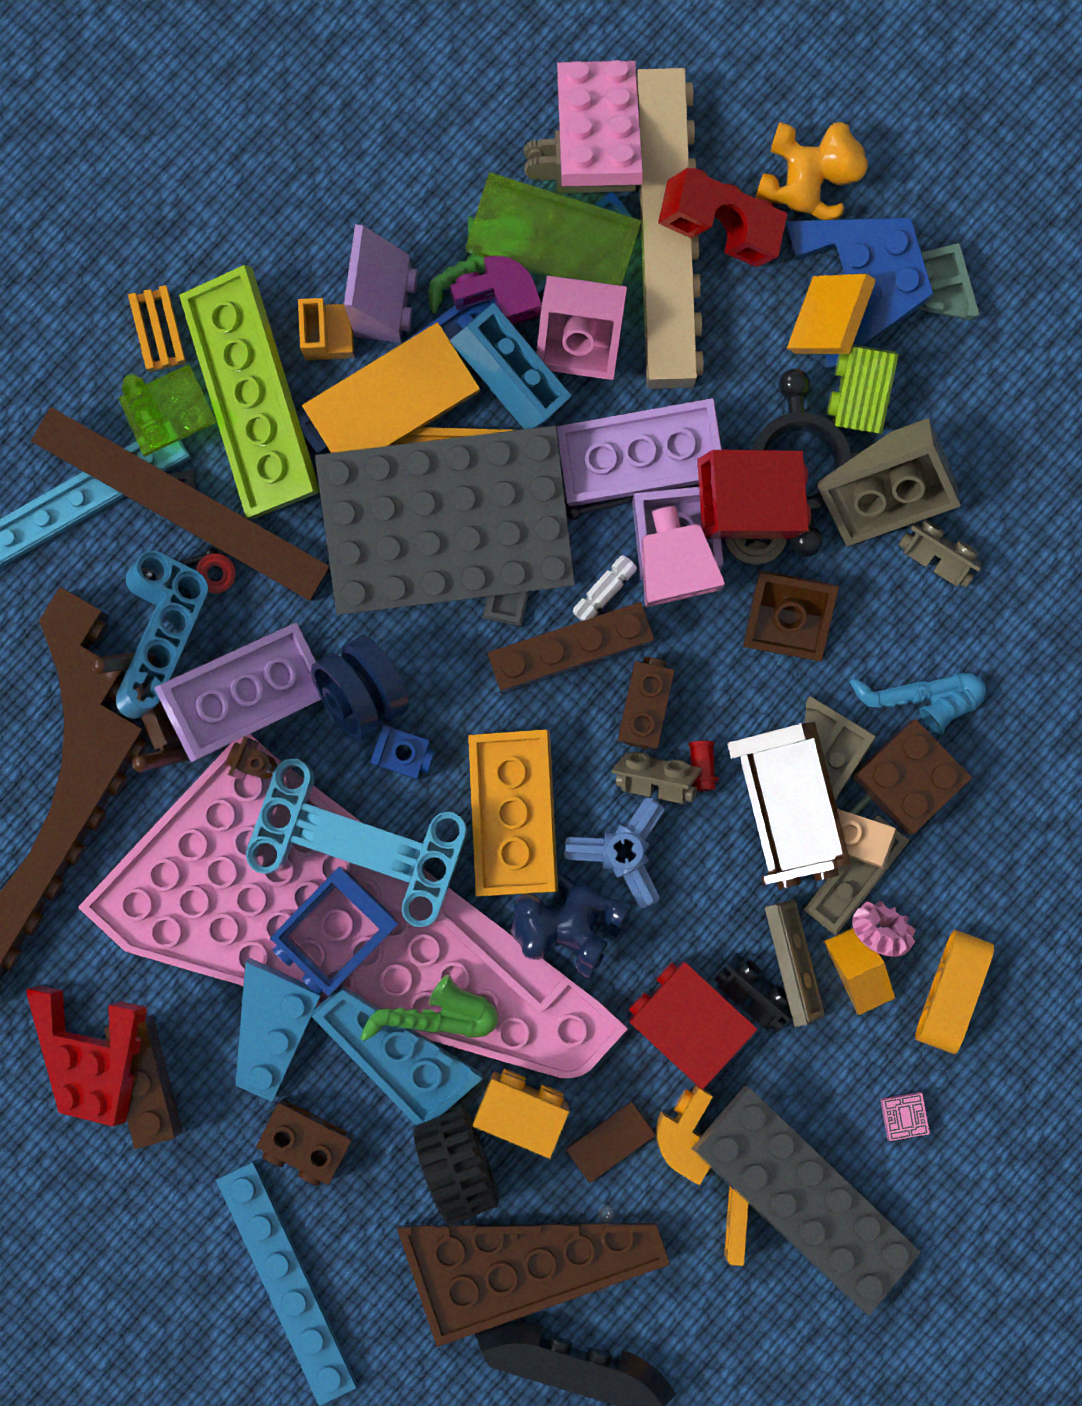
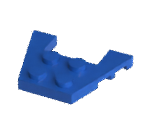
M911 218L790 221L786 223L797 259L837 247L845 275L868 274L876 279L853 343L855 345L868 346L871 344L870 341L889 327H894L935 297ZM825 354L830 370L836 369L839 354Z

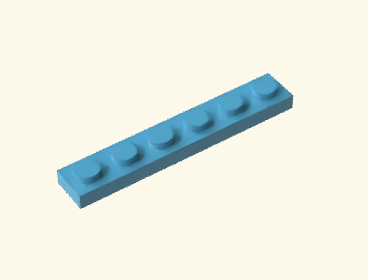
M254 1160L217 1178L216 1182L318 1405L321 1406L356 1389L358 1385L256 1161Z

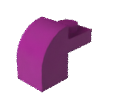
M504 256L484 257L486 274L479 275L478 272L467 273L457 278V283L450 285L456 310L495 299L497 307L512 325L541 316L542 304L530 273L523 265L511 258Z

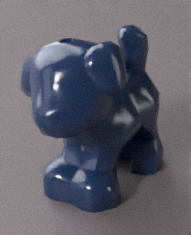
M557 873L558 890H561L566 895L563 908L560 911L555 910L534 894L521 895L514 904L515 916L511 933L513 938L520 944L524 956L529 959H543L556 944H561L571 949L578 957L575 968L582 976L591 979L599 969L605 956L602 952L608 945L606 941L593 933L594 924H603V930L606 935L617 941L628 924L633 906L619 900L602 897L594 888L588 885H578L566 875Z

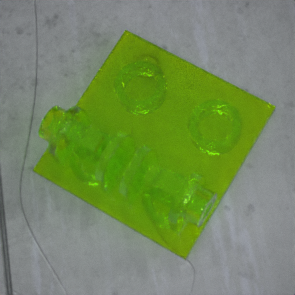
M190 364L147 384L135 374L127 375L123 379L121 389L124 395L118 397L144 457L217 423Z

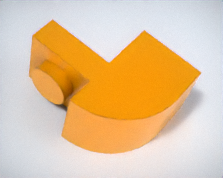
M695 1085L691 1092L685 1089L674 1107V1111L679 1113L676 1119L663 1111L660 1112L656 1124V1139L661 1154L668 1165L700 1186L710 1166L691 1148L702 1136L694 1131L713 1096L705 1089L702 1090Z

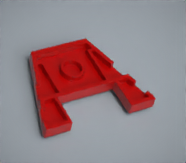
M40 985L26 989L58 1113L113 1127L125 1123L135 1077L133 1074H129L133 1055L139 1054L142 1040L136 1036L139 1023L146 1020L147 1006L126 1002L108 1005L110 1041L66 1032L63 990Z

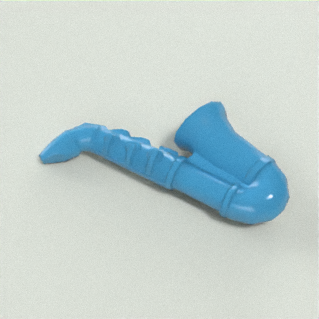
M954 673L950 677L930 682L921 681L877 692L872 691L868 685L854 678L850 681L856 695L868 707L881 708L885 706L894 708L896 705H907L911 701L913 704L924 702V700H930L931 705L921 707L919 712L926 725L937 735L944 734L945 728L952 720L976 710L984 702L987 692L983 680L972 673Z

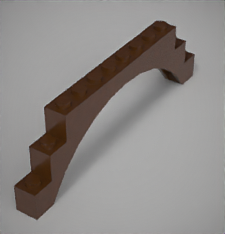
M61 587L55 593L41 616L39 623L43 629L59 677L64 713L62 765L50 811L33 847L0 891V979L6 970L12 971L23 954V951L19 949L27 935L33 936L44 919V915L40 914L48 900L54 901L65 884V880L61 879L69 865L75 866L81 859L86 849V845L82 844L90 830L95 832L100 827L107 814V811L103 808L111 795L116 797L121 792L128 779V776L124 773L136 756L145 753L149 741L145 740L147 734L144 728L109 708L112 702L116 703V695L126 671L121 670L97 674L91 667L92 661L100 656L89 649L92 644L97 645L106 634L108 624L105 622L109 615Z

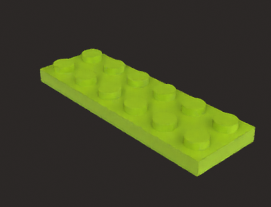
M247 265L240 266L179 294L246 518H258L320 493L253 268Z

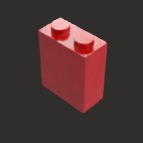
M711 450L697 459L701 524L706 539H792L809 531L808 525L811 520V509L806 501L805 486L808 481V469L806 464H804L803 451Z
M681 961L676 966L671 962L656 978L660 983L656 990L650 996L643 992L629 1007L628 1010L633 1015L628 1021L703 1090L757 1031V1028L687 963Z

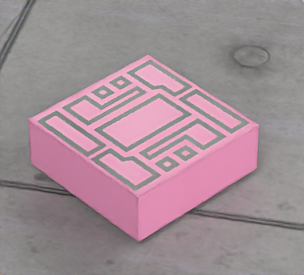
M921 1092L880 1099L886 1135L889 1141L930 1134Z

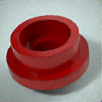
M213 553L204 556L198 562L195 569L206 579L209 593H222L229 589L235 580L234 565L222 554ZM212 566L221 567L223 571L221 579L217 581L210 580L207 575L208 569Z

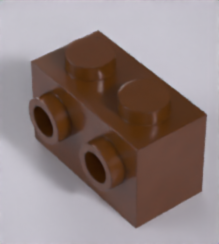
M283 1098L278 1102L256 1148L264 1151L262 1158L279 1167H284L285 1163L300 1170L298 1176L306 1182L316 1186H320L321 1182L329 1185L355 1135Z

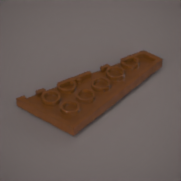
M656 1223L398 1225L397 1227L437 1347L670 1265Z

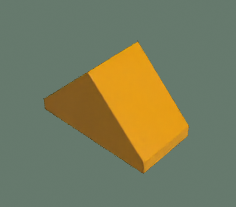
M854 928L823 941L857 1015H861L895 999L884 961L879 953L867 947L858 938Z

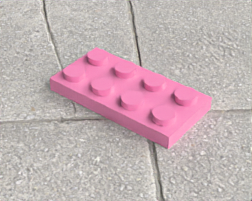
M575 61L557 63L561 185H642L643 171L635 61Z

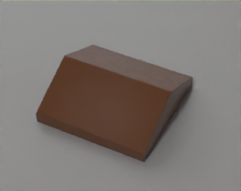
M759 570L751 599L743 647L822 662L839 585Z

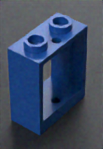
M339 866L270 937L276 944L272 951L286 965L291 966L295 963L305 973L301 979L317 995L324 991L330 996L400 925V922L344 867ZM338 888L379 930L331 978L289 936Z

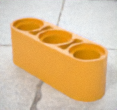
M956 929L953 930L946 943L915 1033L916 1041L951 1054H956L959 1051L993 957V943Z

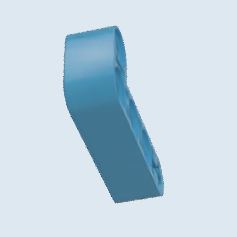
M147 551L141 554L127 571L125 578L127 587L133 594L156 605L116 695L117 708L123 715L132 719L145 716L159 703L160 699L154 688L170 680L208 592L207 581L202 574L157 551ZM141 568L152 571L156 581L147 579L143 575ZM178 586L186 588L190 592L192 599L183 597L178 590ZM163 620L172 622L176 627L177 633L169 632L164 627ZM147 654L157 656L161 661L162 668L151 665ZM143 682L148 683L141 693L140 699L142 701H139L137 699L138 692L136 691V689Z

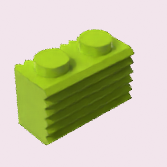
M853 344L849 354L838 355L835 375L841 376L839 391L831 392L827 415L833 416L835 426L878 434L883 433L899 355L897 352Z

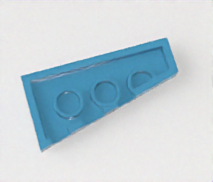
M344 985L340 986L312 1011V1018L415 1125L441 1116L483 1079L480 1071L413 1029L385 1025L382 1026L376 1035L366 1041H362L360 1036L368 1019L380 1008Z

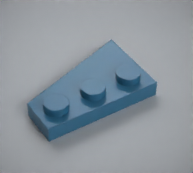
M248 958L245 962L235 1086L273 1102L321 994L317 995L304 982L252 958Z

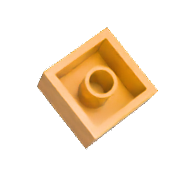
M503 1069L502 1074L493 1071L472 1126L550 1159L569 1114L568 1102L564 1101L563 1097L564 1093L541 1084L539 1090L525 1085L526 1077L508 1069Z

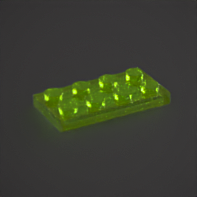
M489 172L465 252L481 257H508L519 262L528 272L544 277L548 275L621 286L642 220Z

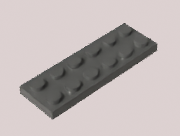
M744 1086L691 1148L850 1301L868 1316L872 1314L921 1253L749 1087Z

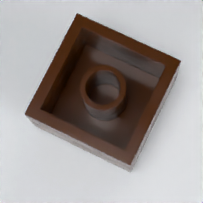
M914 719L901 727L853 773L851 779L870 796L872 801L905 835H909L919 830L972 777Z

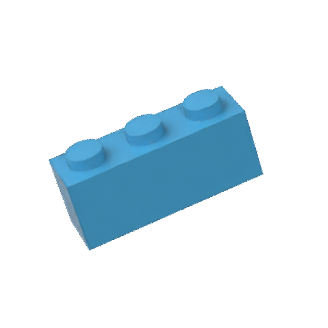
M494 303L449 340L524 429L534 428L547 420L572 396Z

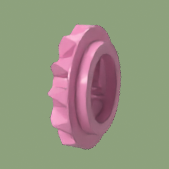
M866 901L853 915L852 924L856 935L867 947L879 954L891 957L902 956L911 949L915 942L913 939L915 929L907 924V916H901L896 912V907L889 909L881 901L875 905ZM878 924H880L881 926H887V927H884V928H882V927L877 928Z

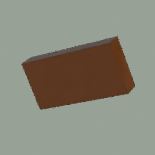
M630 1101L566 1147V1151L587 1181L591 1183L653 1138L655 1133L633 1102Z

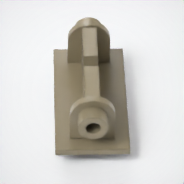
M926 519L923 523L919 521L912 523L910 529L915 531L914 535L906 532L898 544L904 549L902 553L925 567L928 566L934 555L939 557L941 560L933 572L956 587L959 584L965 588L968 586L974 576L969 571L970 568L978 572L981 569V560L976 558L979 553L974 548L962 541H958L955 545L943 537L945 531Z
M626 752L612 769V773L617 774L616 786L622 787L623 792L651 797L654 785H658V799L685 805L687 801L692 803L695 801L697 787L691 785L702 772V768L690 766L684 761H666L651 758L648 754L642 752Z

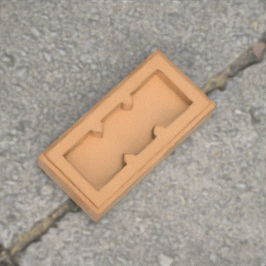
M837 809L849 857L884 869L897 834V829Z

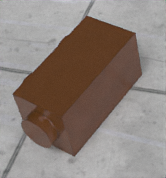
M644 657L643 663L635 661L616 743L652 751L658 749L675 671L666 668V661L651 657Z

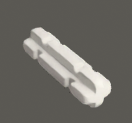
M620 556L612 565V570H607L587 592V598H582L574 607L573 613L579 620L584 621L595 617L598 614L597 610L599 608L603 609L622 588V582L624 580L628 581L636 572V565L628 557Z

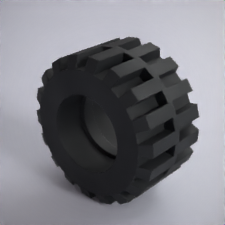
M463 1108L415 1125L414 1128L415 1148L426 1183L441 1217L449 1225L498 1206V1191L489 1161L476 1127L472 1126L473 1121Z

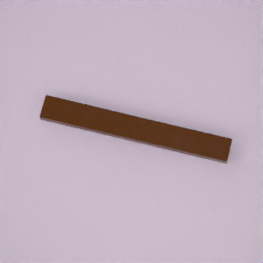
M52 407L49 408L31 439L32 443L309 601L314 597L330 569V566Z

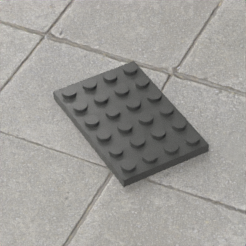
M555 425L315 455L337 615L575 586Z

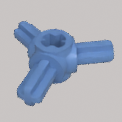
M646 797L627 826L619 825L615 833L605 832L604 838L566 837L565 859L570 861L603 862V869H613L617 878L623 875L639 908H646L656 903L660 899V895L644 865L649 862L645 852L650 844L646 842V839L663 815L665 808L652 798ZM624 840H627L633 844L630 851L635 855L630 862L626 858L624 863H621L615 859L618 852L613 847L618 841L623 845Z

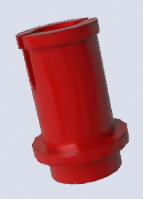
M714 741L689 742L691 766L702 768L701 773L691 785L697 787V791L716 790V783L719 782V777H715Z

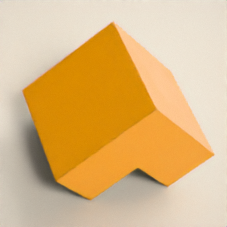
M323 298L298 299L300 349L305 360L355 358L354 333L344 304L325 305Z

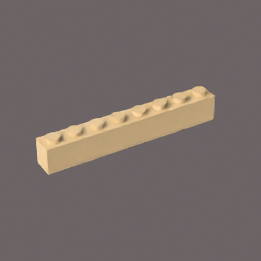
M685 68L638 69L636 82L643 171L642 185H639L646 384L647 389L694 388L697 375H703V352L696 351L695 337H701L702 335L701 312L694 313V298H700V274H693L692 260L699 258L698 235L689 238L658 224L667 180L686 168H696L695 158L688 159V145H694L695 139L694 120H687V107L693 106V83L686 82Z

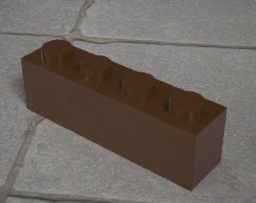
M638 602L487 653L500 693L503 695L650 646L654 638L642 602Z

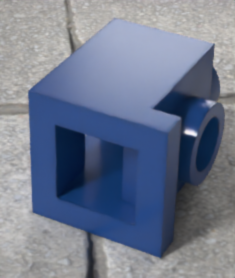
M383 725L370 763L419 780L421 772L429 773L435 751L429 749L431 745L430 740ZM399 747H410L412 754L408 760L402 761L397 758Z

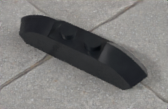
M524 1322L504 1323L475 1333L481 1352L488 1366L493 1369L615 1406H665L676 1395L672 1386L656 1368L644 1359L622 1350L617 1361L611 1360L612 1355L598 1348L590 1347L585 1352L572 1348L573 1343L558 1336H549L548 1340L542 1339L543 1326Z

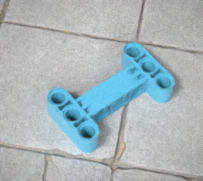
M298 759L282 761L274 771L247 847L246 859L249 866L258 873L271 874L278 872L286 864L292 845L295 843L408 882L409 886L402 904V913L405 920L415 927L428 926L436 921L441 912L466 839L467 827L463 819L451 812L438 814L431 821L424 842L420 843L307 804L314 786L315 776L313 770L309 765ZM292 767H300L305 776L303 784L297 789H289L284 781L287 770ZM280 805L288 807L291 813L289 823L283 828L275 827L271 821L273 809ZM446 819L456 821L460 829L457 839L449 843L441 841L437 835L438 825ZM267 843L273 845L277 851V859L269 867L261 865L257 858L259 848ZM434 857L441 859L446 865V874L441 880L436 882L427 879L424 874L425 863ZM416 897H426L432 903V914L426 920H418L411 914L410 906Z

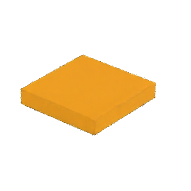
M868 274L813 276L787 349L795 354H849L876 279Z

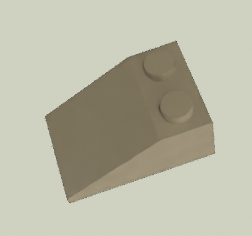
M929 418L888 433L817 482L818 489L846 546L961 506L956 478Z

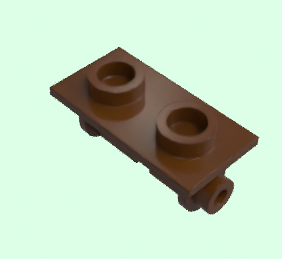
M244 736L241 744L235 742L232 746L226 765L231 767L228 775L244 780L246 773L261 779H269L273 777L274 771L277 768V762L273 757L256 750L259 742Z

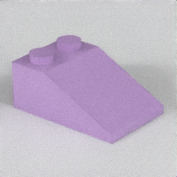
M355 224L344 300V307L354 336L401 343L403 331H410L412 308L406 306L408 292L415 293L418 270L412 269L410 255L364 225Z

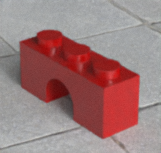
M686 168L667 180L658 224L693 238L711 228L715 217L723 224L727 233L725 254L754 267H759L779 256L787 218L786 212L773 207V204L767 200L755 199L742 193L735 185L716 181L708 177L707 173L700 169Z

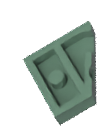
M960 243L922 252L935 297L917 310L970 321L977 319L980 314Z

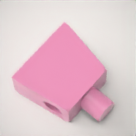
M676 506L664 507L653 511L652 514L657 533L642 537L641 541L646 608L722 590L725 585L701 526L694 524L681 527Z

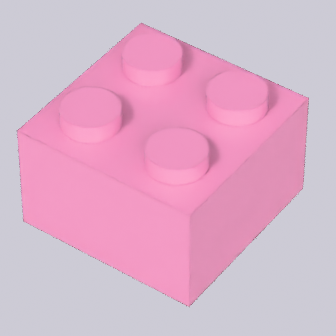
M547 275L536 354L551 371L614 380L627 287Z

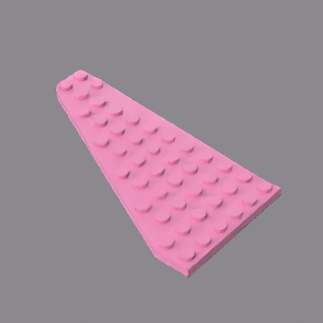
M252 734L245 736L259 742ZM243 737L232 742L78 907L120 948L128 953L244 986L245 962L248 958H252L304 982L301 978L305 973L295 963L291 966L286 965L272 951L276 944L270 937L341 866L400 922V925L342 985L380 1009L390 1008L393 1010L403 1007L405 1010L417 1009L419 1012H423V1009H432L436 1013L440 1012L442 1007L430 1005L429 999L439 981L449 974L453 982L461 989L477 996L485 997L495 1006L499 1015L495 1030L485 1037L467 1038L465 1035L442 1031L415 1030L427 1039L551 1076L574 1078L589 1072L628 1029L597 999L544 959L534 960L525 957L520 944L511 934L450 888L437 920L428 926L415 927L409 924L403 917L402 904L409 883L295 843L292 845L286 864L278 872L265 874L253 870L246 859L247 847L272 777L261 779L246 773L244 780L228 775L231 769L230 766L226 765L228 755L234 743L238 742L241 744ZM259 742L256 750L273 757L278 766L282 761ZM290 768L285 774L284 781L289 789H297L303 784L304 778ZM313 786L307 804L361 822ZM285 805L277 806L271 813V821L277 828L285 827L291 819L290 810ZM269 843L261 846L257 853L258 861L265 867L274 864L277 859L275 847ZM424 869L427 879L435 882L439 881ZM336 888L289 937L333 978L372 938L379 928ZM419 896L412 901L410 910L416 919L426 920L432 914L433 907L429 899ZM324 991L316 1007L329 997Z

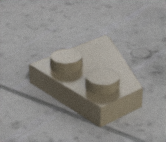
M809 696L806 701L805 723H816L836 801L875 741L876 736Z

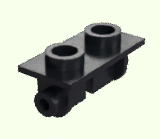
M735 953L728 967H724L715 977V980L720 984L718 988L739 1006L749 996L755 1000L747 1008L746 1012L766 1030L771 1028L778 1032L786 1021L789 1023L792 1020L785 988L780 985L774 986L763 976L759 966L748 958L743 959Z

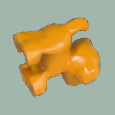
M779 122L770 152L780 155L787 160L786 186L780 187L779 181L774 175L763 173L755 199H764L772 204H785L794 211L810 213L821 220H839L843 215L844 205L842 203L831 206L824 204L821 201V185L824 179L838 186L850 185L861 180L868 169L865 149L854 138L849 125L843 122L833 123L829 126L821 144L816 147L800 146L795 140V128L789 124Z

